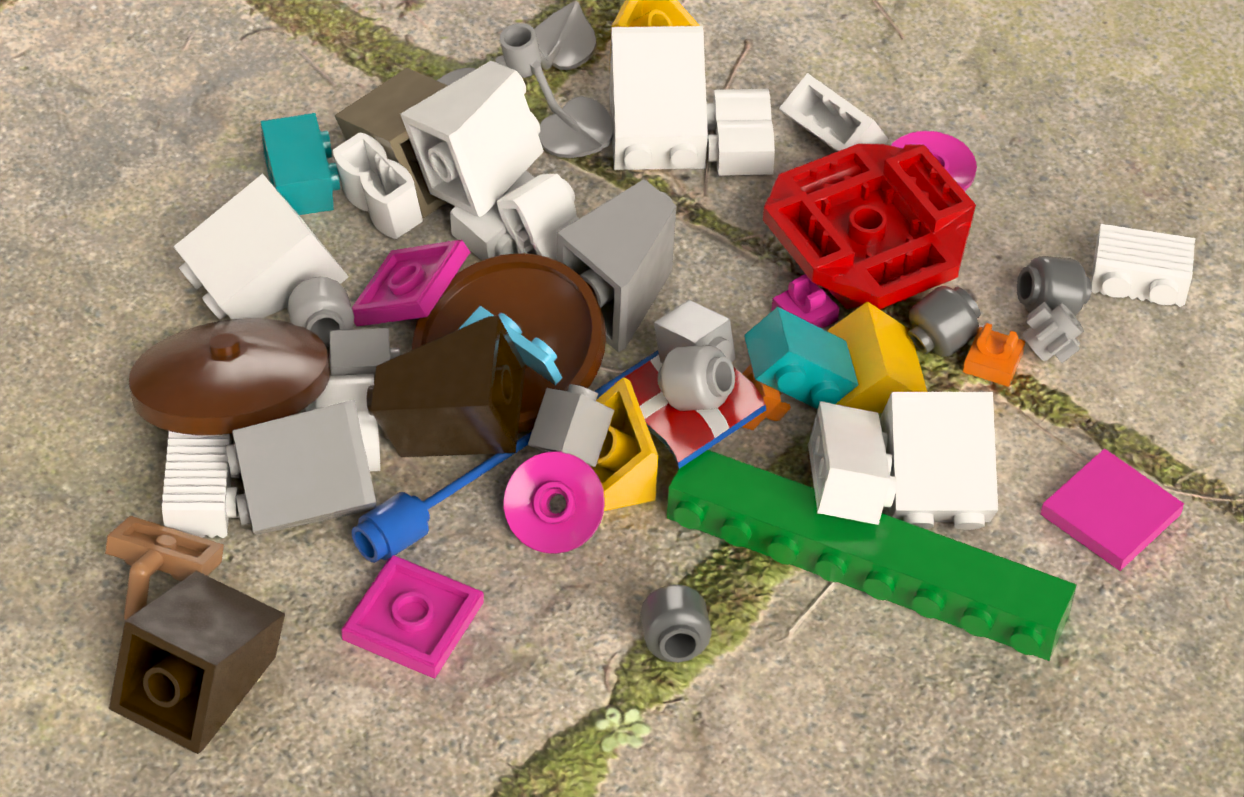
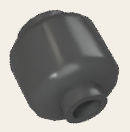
M1036 257L1027 267L1020 271L1017 280V296L1020 303L1024 304L1028 313H1031L1043 302H1046L1051 310L1062 303L1076 316L1082 310L1083 305L1089 301L1092 292L1091 281L1086 276L1084 268L1079 261L1072 258Z
M939 286L909 310L908 319L912 329L908 331V336L914 342L915 347L923 354L932 351L940 357L951 356L977 335L979 329L977 319L981 316L979 307L973 298L962 288L955 287L952 289L947 286Z
M675 584L660 587L648 595L642 604L640 612L643 635L648 650L656 658L665 662L679 663L700 655L709 645L712 634L703 597L696 590L686 585Z

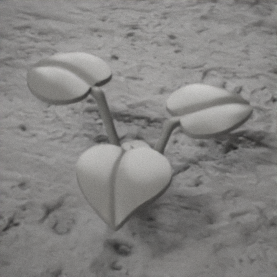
M576 0L553 13L535 29L525 23H516L506 27L500 34L503 55L496 57V63L516 70L522 78L535 75L546 101L554 113L540 123V133L538 136L542 147L551 155L561 158L582 157L600 152L603 148L608 147L614 135L613 123L606 108L598 101L584 96L571 99L561 108L557 104L542 72V68L548 70L552 65L560 70L574 69L587 62L593 56L597 47L596 36L579 3ZM457 69L445 74L436 81L450 85L476 69Z

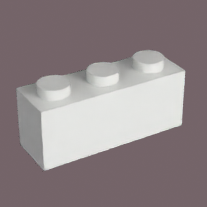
M820 401L808 444L818 513L878 525L883 506L889 508L892 506L897 480L896 477L890 476L892 455L886 454L888 435L881 430L877 412Z

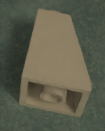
M406 68L334 116L346 141L359 132L367 134L382 145L387 159L401 164L408 170L414 181L422 218H425L447 202L430 194L400 114L448 85Z

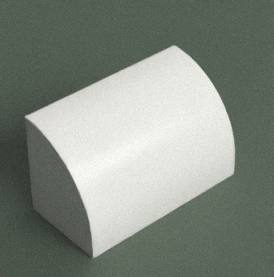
M808 73L779 108L785 115L836 152L856 144H886L889 140L873 119Z

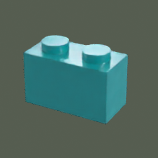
M316 113L260 121L263 155L271 184L298 215L334 210L333 191L340 190L339 172L336 162L328 163L327 158H332L330 136L328 130L320 131Z
M776 307L744 334L755 380L818 409L820 401L836 404L859 385L845 340L779 307Z

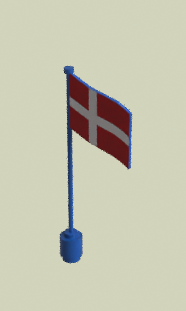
M658 350L595 390L598 393V399L621 378L624 377L630 380L648 430L667 446L675 458L679 469L766 411V404L760 392L749 379L735 368L734 388L721 406L708 410L679 411L668 403L658 385V373L662 367ZM532 431L517 440L516 453L528 446ZM515 453L495 454L424 501L417 496L398 492L359 518L358 525L353 527L351 531L357 549L368 561L373 563L380 559L387 561L392 556L397 555L428 534V522L430 520L428 510Z

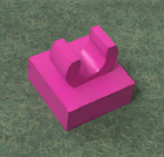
M804 274L791 281L787 291L772 298L771 311L779 307L823 329L838 321L840 307Z

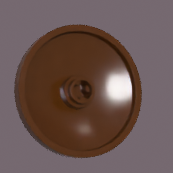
M526 253L491 257L457 273L428 317L419 318L413 334L412 350L458 330L478 307L482 306L494 316H497L499 313L507 315L519 326L522 331L521 335L529 341L536 337L545 342L557 355L554 363L562 379L554 385L529 366H525L518 433L533 429L547 388L568 391L569 385L573 384L588 389L600 369L606 345V328L601 308L592 290L582 277L570 267L557 260Z
M231 319L189 328L158 342L143 353L133 365L129 374V387L136 412L148 423L158 428L181 434L225 435L233 434V430L292 416L305 409L325 390L330 378V366L325 344L315 333L304 327L274 319Z

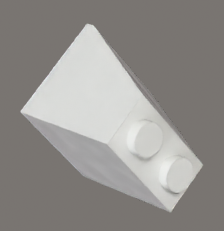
M703 26L612 27L609 98L614 135L612 139L614 170L705 169L708 129Z
M489 61L400 114L430 194L477 217L487 213L497 200L505 194L544 152L538 136L540 125L536 117L529 110L524 96L526 85L516 70Z
M263 173L173 246L185 261L179 269L197 290L202 285L206 288L208 293L202 299L220 320L226 315L231 319L265 318L287 308L292 291L304 280L314 277H328L342 283L349 277L303 219Z
M892 392L880 417L881 430L888 435L886 454L892 455L890 476L896 477L897 480L895 497L892 506L888 507L889 516L924 529L934 527V522H954V528L963 530L979 529L985 526V522H991L998 511L993 392Z

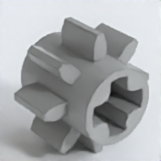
M1043 302L1027 315L1028 319L1026 321L1031 327L1023 333V336L1032 350L1043 361H1047L1053 355H1056L1059 361L1063 363L1080 350V342L1076 337L1082 334L1084 329L1075 315L1064 304L1061 303L1051 310L1048 304Z

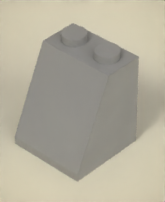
M645 179L557 232V261L578 273L592 290L604 317L606 342L617 352L626 349L673 268L676 204L666 193L660 192Z
M355 400L233 430L235 443L225 445L231 475L241 474L245 494L236 495L242 526L252 524L255 535L368 512L376 507V499Z

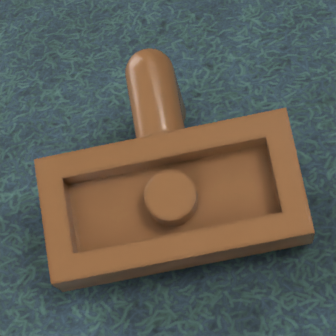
M129 516L107 535L105 554L124 559L127 564L131 565L124 612L125 620L147 605L150 577L157 570L169 573L174 579L179 581L184 580L195 571L208 576L222 563L224 544Z

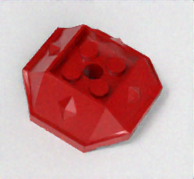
M856 144L780 173L774 183L770 197H768L764 205L763 221L811 282L828 289L846 309L860 307L866 302L871 303L878 309H882L958 278L976 204L924 144H905L904 148L886 144Z

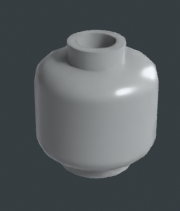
M328 277L310 278L297 285L289 296L287 310L291 323L315 333L323 341L326 349L330 348V331L353 329L354 314L346 289L338 281Z
M712 345L674 348L665 357L658 373L660 390L668 403L679 411L716 409L726 401L735 384V371L732 363L720 349Z

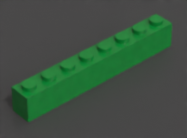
M706 450L681 467L669 486L667 519L675 521L687 529H696L723 539L733 546L745 547L769 556L781 564H790L817 574L829 582L844 584L865 592L875 599L895 603L916 611L923 617L935 618L964 629L971 635L986 637L1010 646L1025 655H1034L1050 661L1070 615L1077 584L881 513L878 525L820 514L817 512L814 488L711 450Z

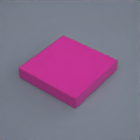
M463 240L391 250L352 306L354 324L358 327L428 317L470 254Z
M1104 448L1042 504L1040 515L1121 571L1182 514L1184 503Z
M394 555L388 559L342 627V640L435 679L483 605L484 592Z

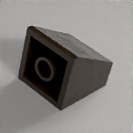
M488 316L377 365L374 385H370L367 390V409L369 414L375 417L383 429L385 438L390 440L401 458L516 453L526 365L500 317Z
M195 571L125 620L109 710L199 754L206 748L276 658L285 613L203 573Z

